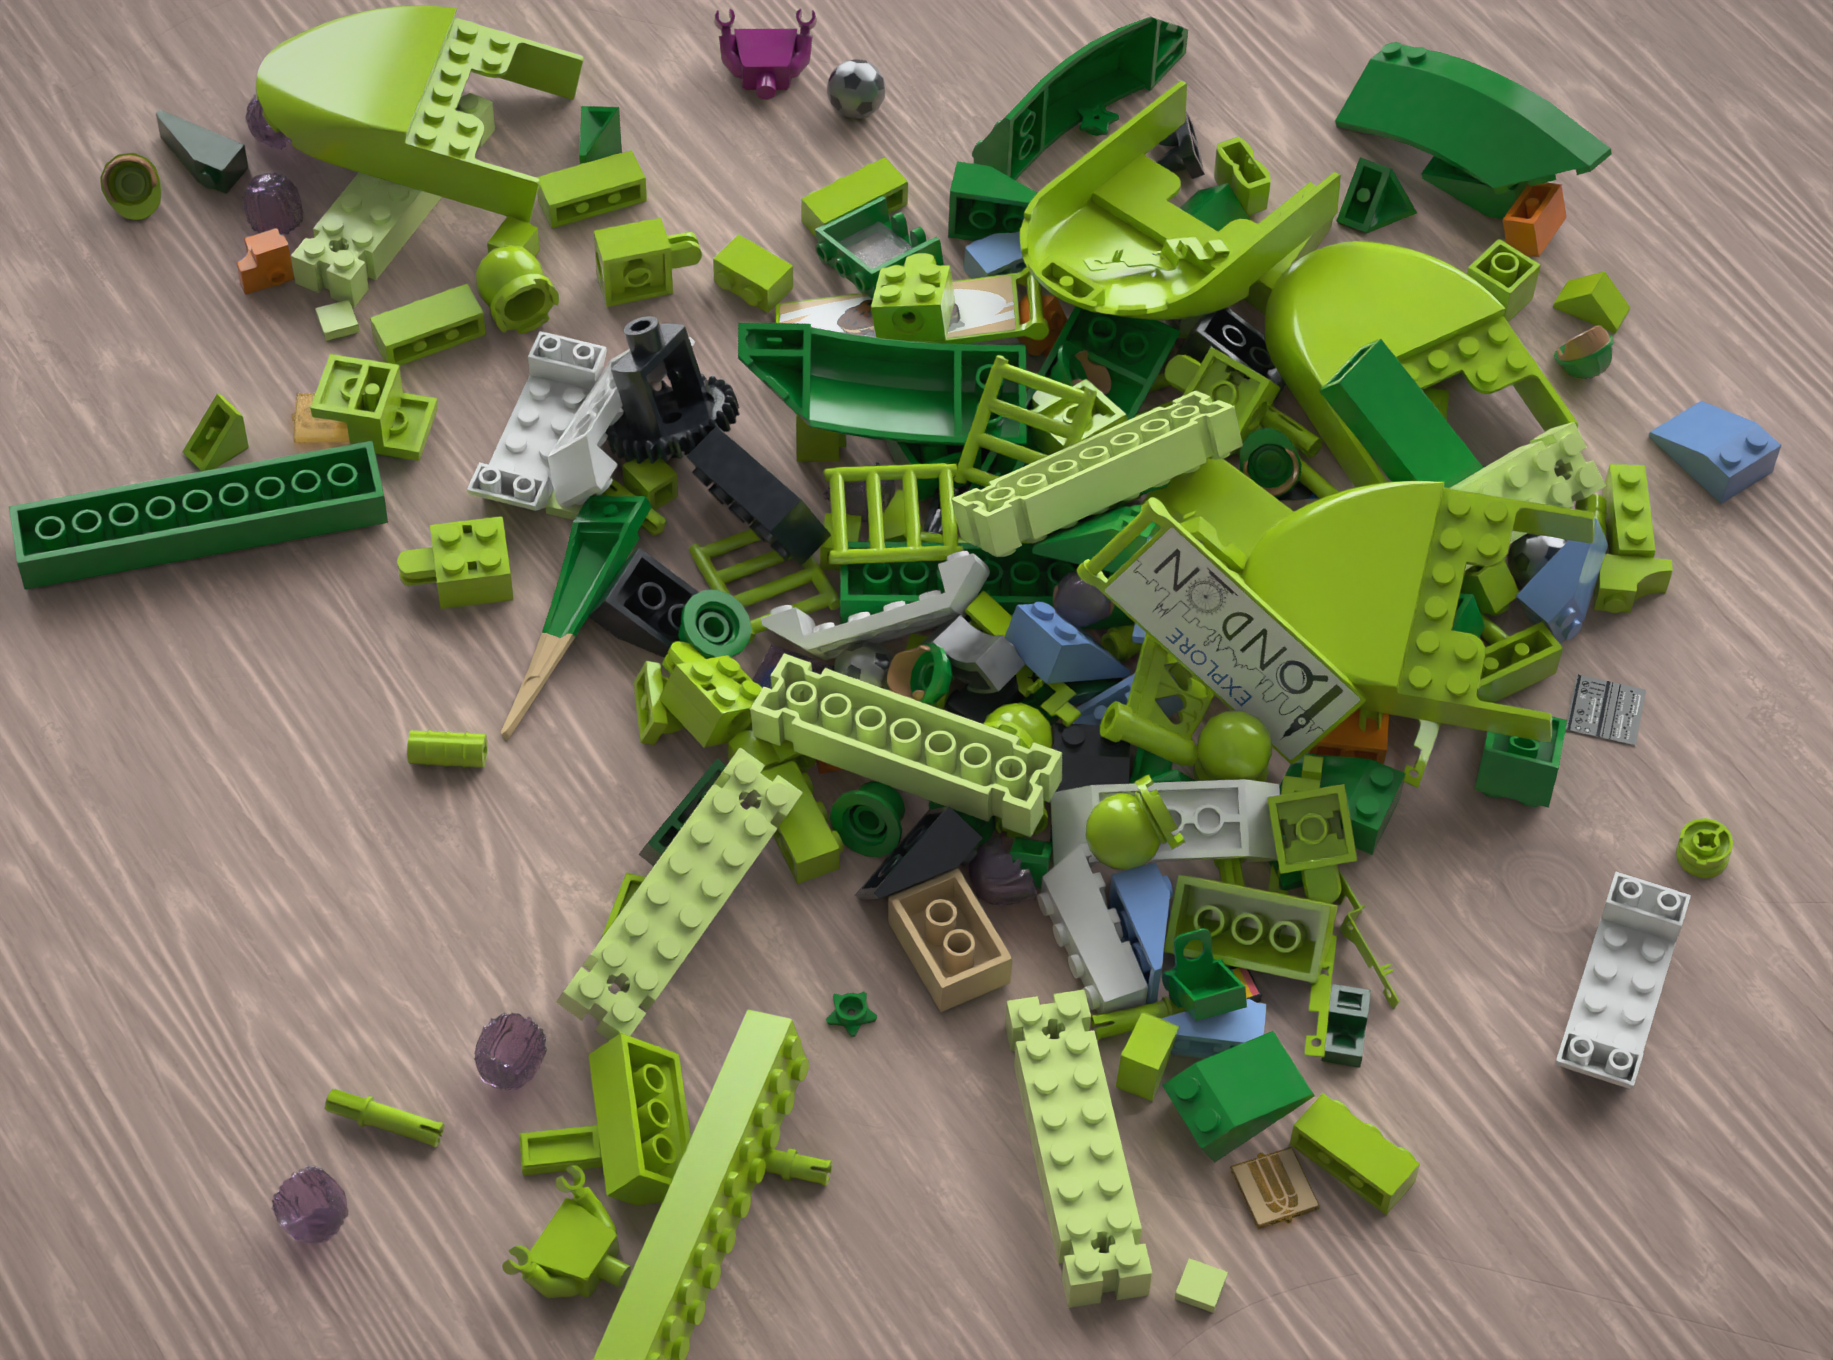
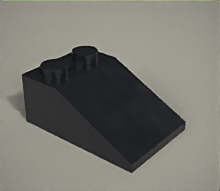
M1228 307L1203 315L1175 354V356L1186 355L1202 363L1209 349L1213 347L1279 386L1280 390L1275 399L1281 394L1286 385L1271 360L1265 336ZM1246 375L1243 376V377H1244L1245 379H1247V380L1250 379V378L1247 377Z
M638 548L625 560L588 617L618 639L665 658L671 645L675 642H680L679 630L682 624L683 607L699 591L644 550Z
M1055 723L1052 749L1062 752V781L1056 792L1089 785L1129 784L1130 743L1123 740L1114 742L1100 735V725L1071 724L1069 727H1066L1063 723ZM1052 824L1050 826V842H1052Z
M950 806L930 809L857 891L855 896L859 900L880 899L954 869L959 865L964 867L977 855L979 850L975 846L983 837Z

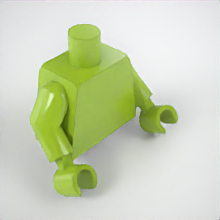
M578 1166L567 1167L568 1173L574 1179L573 1185H569L566 1179L560 1176L556 1179V1187L561 1192H571L574 1195L573 1198H565L530 1251L522 1245H517L508 1250L511 1255L517 1258L518 1265L510 1259L502 1264L503 1271L506 1274L515 1275L519 1272L522 1273V1279L547 1298L574 1297L576 1295L589 1297L593 1294L601 1280L621 1288L631 1272V1265L616 1258L619 1253L616 1226L604 1205L589 1187L583 1188L585 1183L583 1170Z

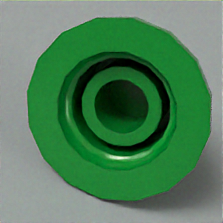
M703 590L693 595L683 607L679 639L680 642L691 644L705 659L726 655L732 658L740 654L750 641L752 630L750 618L743 605L730 594L719 590Z
M870 781L863 784L858 791L852 790L841 794L832 805L830 821L833 831L836 830L842 843L849 849L866 857H882L890 854L900 843L902 835L901 820L905 814V805L899 793L891 786L877 781Z

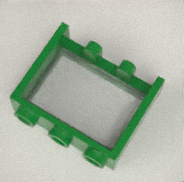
M880 196L815 229L817 239L815 250L819 259L823 263H828L842 278H847L861 293H866L872 299L881 268L893 265L904 266L908 256L918 253L933 255L936 265H944L940 239L936 236L927 241L926 234L921 227L911 230L909 236L907 221L902 212L891 216L889 219L887 200L884 196Z

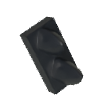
M1186 111L1185 123L1159 143V145L1177 147L1165 153L1156 163L1171 172L1187 169L1191 178L1194 179L1205 175L1195 128Z

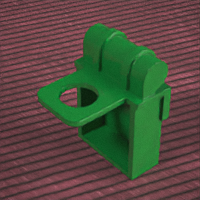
M1207 929L1184 933L1174 939L1176 967H1173L1170 971L1163 972L1161 978L1166 991H1169V998L1178 1008L1183 1007L1195 1021H1200L1247 1007L1244 984L1224 965L1222 959L1215 960L1213 958L1212 937ZM1192 940L1202 941L1203 951L1201 955L1195 959H1186L1183 955L1185 946Z

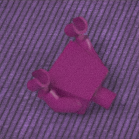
M801 8L797 11L796 20L800 27V34H797V29H734V34H731V27L735 20L734 11L729 9L730 21L725 23L719 19V11L717 10L714 23L721 30L722 36H719L722 63L734 77L741 79L742 88L745 90H756L757 96L761 99L768 100L776 95V90H787L790 88L792 78L798 77L810 62L813 36L810 35V30L817 23L814 10H812V19L809 22L801 21Z

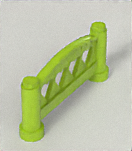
M1232 571L1242 582H1244V579L1240 578L1238 573ZM1146 633L1127 704L1124 705L1115 701L1107 708L1100 724V735L1114 742L1123 740L1182 767L1185 765L1191 767L1199 756L1197 745L1192 740V736L1205 716L1214 694L1193 675L1187 678L1188 690L1180 689L1164 667L1179 662ZM1178 696L1182 699L1183 709L1178 712L1180 720L1177 725L1170 722L1155 699Z

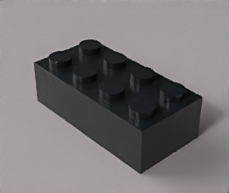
M718 426L686 456L696 467L692 474L705 487H708L710 484L712 485L707 491L720 504L723 505L725 503L727 506L731 504L728 508L729 511L743 524L746 522L749 525L752 522L749 528L763 542L771 543L773 541L770 547L783 560L786 561L791 557L802 566L831 536L830 532L802 499Z

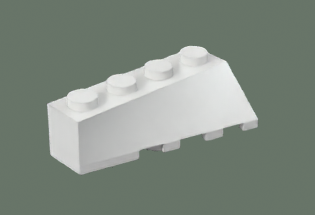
M1085 842L1076 847L1042 877L1041 893L1037 896L1039 907L1044 916H1050L1054 924L1053 933L1056 942L1060 947L1065 946L1069 954L1068 963L1070 970L1075 978H1081L1085 986L1088 1006L1091 1010L1096 1009L1098 1015L1146 1005L1147 983L1129 941L1122 943L1120 941L1123 937L1121 921L1115 908L1107 909V900L1104 892L1106 885L1101 873L1093 874L1090 869L1089 858L1093 854L1089 849L1088 843Z

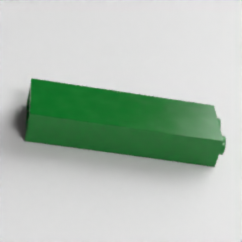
M1382 339L1361 347L1319 390L1391 482H1444V488H1451L1484 468Z

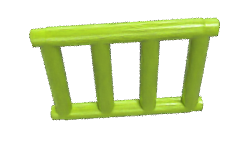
M997 355L958 464L957 477H954V481L960 484H966L967 481L988 487V482L999 478V476L973 468L979 447L1027 464L1048 456L986 434L985 430L991 412L1066 438L1063 447L1065 449L1081 442L1095 402L1097 390L1086 387L1084 391L1009 365V360ZM1003 378L1078 404L1072 424L1070 425L996 399Z
M940 463L824 469L825 482L830 484L834 550L830 551L829 563L866 564L947 560V556L953 553L964 551L963 546H958L957 521L951 501L955 497L953 477H957V464ZM939 478L944 546H922L917 479ZM880 480H902L907 547L885 548ZM866 481L870 549H848L844 482Z
M751 529L702 547L700 544L695 543L688 549L710 589L719 590L730 595L731 593L726 587V583L785 561L772 550L717 571L710 559L761 540ZM813 555L802 565L803 570L733 596L743 607H747L813 582L820 594L792 605V608L796 607L808 615L826 607H829L831 610H836L840 607L838 594ZM771 613L750 621L752 630L749 643L755 639V634L768 630V628L762 625L761 618L769 616Z

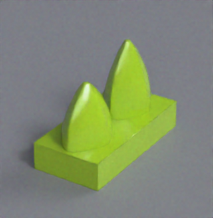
M646 661L633 682L640 743L655 745L661 734L677 732L683 729L684 726L659 700L669 678L662 676L660 663Z

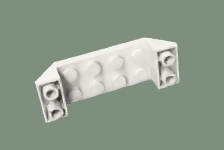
M539 331L528 355L530 374L489 465L479 462L467 488V494L534 511L546 508V504L554 489L547 457L601 376L607 352L606 347Z
M689 337L691 345L693 346L695 341L691 337ZM630 349L610 360L547 457L556 502L562 507L569 508L574 504L582 505L591 495L595 493L601 495L605 492L613 481L610 476L618 464L599 447L608 437L605 433L608 427L613 425L624 412L621 408L623 404L611 368ZM664 361L647 376L649 383L652 381L658 383L665 378L667 370Z
M968 551L956 552L947 556L946 562L938 564L945 589L943 594H941L940 590L926 592L919 596L920 601L905 604V601L893 602L885 605L883 612L870 615L869 612L857 613L848 617L849 622L837 626L834 623H824L815 626L813 618L796 607L792 608V605L779 606L770 610L771 615L761 618L762 625L826 661L838 657L851 644L872 642L879 645L909 636L911 633L915 634L938 627L959 615L965 618L967 613L964 610L977 597L990 571L988 566L974 553L969 554Z
M1240 779L1154 783L1147 788L1149 792L1157 789L1178 827L1177 830L1171 833L1173 836L1181 833L1186 842L1173 850L1168 842L1166 844L1161 843L1155 857L1149 862L1245 858V862L1278 861L1267 797L1280 795L1279 784ZM1136 783L1089 785L1054 793L1050 801L1054 867L1076 847L1087 842L1085 837L1086 823L1093 808L1104 798L1115 794L1135 795V792L1139 791ZM1094 855L1089 858L1090 868L1094 864H1102Z
M1615 872L1555 1065L1633 1090L1656 1007L1691 895Z

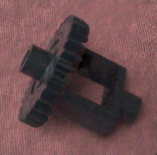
M652 316L641 317L629 322L623 331L630 351L611 368L623 404L621 408L624 410L622 416L613 425L609 426L605 432L608 435L607 440L612 453H616L619 459L625 457L626 462L636 459L637 464H641L648 458L650 464H653L660 457H663L664 462H667L670 458H683V456L688 455L716 426L723 432H729L731 430L730 425L737 422L736 416L740 415L738 410L740 407L731 385L725 383L723 379L717 380L715 376H710L707 380L700 373L686 327L675 323L659 324L658 319ZM664 361L667 377L672 386L669 387L665 380H661V389L656 391L649 384L647 376Z

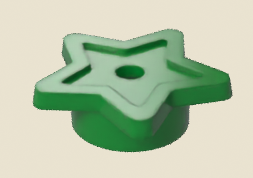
M1102 101L1097 102L1092 108L1079 107L1077 109V114L1083 119L1079 129L1091 135H1107L1109 125L1119 120V115L1107 111Z
M861 992L859 994H834L835 1010L826 1018L829 1025L844 1026L849 1035L855 1037L860 1026L875 1022L877 1015L867 1008V993ZM852 1010L855 1014L849 1015L848 1011Z

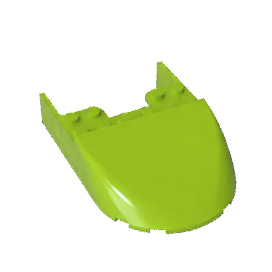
M432 5L395 6L346 15L286 39L272 49L264 58L257 74L256 99L259 100L263 108L262 115L276 133L281 131L292 140L291 145L294 148L318 160L504 216H511L526 222H530L539 179L477 160L475 155L484 133V125L476 116L456 111V108L471 72L490 78H501L573 100L576 95L584 60L583 56L478 25L471 21L455 18L457 8Z
M1181 80L1037 193L1025 210L1024 220L1020 228L1021 254L1030 273L1046 290L1067 303L1089 311L1126 318L1150 320L1185 319L1205 315L1229 307L1246 298L1249 294V287L1337 214L1341 175L1336 172L1330 174L1266 228L1248 219H1237L1227 224L1219 232L1169 202L1180 191V178L1145 156L1146 153L1186 121L1187 83ZM1196 237L1202 247L1208 241L1222 240L1230 251V254L1227 256L1217 253L1212 260L1199 261L1188 247L1185 259H1180L1176 270L1166 271L1151 265L1127 267L1124 262L1105 264L1107 270L1090 271L1083 259L1114 256L1117 249L1118 254L1123 249L1122 255L1161 251L1165 240ZM1159 254L1155 256L1156 260L1160 258ZM1094 262L1098 266L1102 265L1100 262Z
M1352 241L1337 243L1317 249L1297 260L1282 274L1271 291L1264 315V336L1271 360L1355 488L1388 482L1367 450L1319 390L1361 347L1379 339L1383 340L1422 390L1458 373H1462L1470 386L1482 394H1492L1513 385L1545 432L1551 428L1575 422L1577 428L1579 426L1577 420L1504 318L1505 308L1475 279L1436 257L1412 249L1377 242Z
M1401 481L1371 484L1321 498L1280 520L1257 543L1246 562L1241 578L1244 579V583L1367 695L1365 703L1359 709L1551 742V713L1485 702L1477 698L1485 660V646L1477 636L1452 631L1466 564L1482 567H1494L1501 564L1508 554L1513 531L1592 544L1595 536V514L1590 511L1444 488V482Z

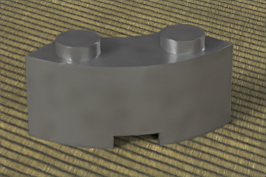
M961 615L942 623L921 643H933L944 648L946 656L951 663L952 676L969 684L967 690L973 692L994 693L999 691L1026 664L1018 655L1015 646L1007 641L1003 635L992 636L982 633L968 623Z

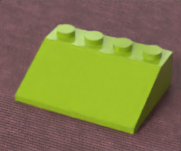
M1209 457L1206 458L1207 462L1200 465L1197 471L1182 473L1171 478L1170 484L1166 488L1150 492L1140 504L1143 505L1151 497L1158 499L1165 506L1170 516L1179 524L1201 516L1217 530L1218 540L1223 546H1226L1228 542H1232L1246 554L1245 565L1262 537L1276 523L1294 512L1226 460H1212ZM1196 511L1195 516L1183 520L1184 515ZM1243 571L1237 572L1240 578L1242 576Z

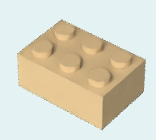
M959 868L889 897L888 923L940 1012L1011 982L1012 957Z

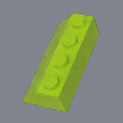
M1178 875L1164 952L1174 954L1173 943L1178 935L1205 928L1211 933L1213 958L1215 960L1222 959L1225 965L1317 983L1331 944L1338 905L1189 875ZM1190 941L1185 946L1183 955L1192 958L1200 956L1203 951L1202 941Z
M620 1033L588 1054L606 1195L636 1206L663 1202L691 1139L680 1058L678 1053Z

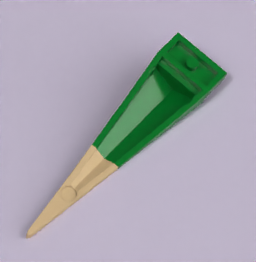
M590 496L574 519L561 572L541 636L523 683L501 730V734L506 741L514 732L587 620L589 614L640 539L637 532L652 508L646 496Z

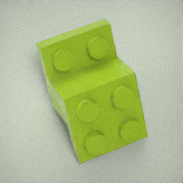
M330 354L310 410L312 417L346 422L350 445L372 441L375 454L420 461L438 410V399L403 393L399 365Z

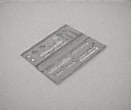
M1577 674L1566 730L1636 746L1646 690Z

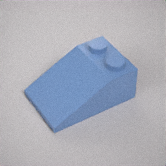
M1703 401L1698 402L1649 433V437L1720 504L1772 473L1781 448V444L1758 423Z
M1596 518L1595 536L1592 544L1569 540L1516 595L1527 619L1534 625L1543 622L1560 645L1566 639L1571 640L1582 628V622L1585 620L1608 546Z
M1035 602L1034 604L1016 606L1005 638L1015 646L1018 655L1026 665L1047 684L1129 676L1130 670L1090 634L1055 611L1049 604Z
M1156 862L1112 874L1108 910L1115 908L1121 921L1123 937L1120 941L1121 943L1129 941L1147 983L1146 1004L1157 1002L1167 918H1170L1169 898L1173 897L1171 882L1167 875H1161Z

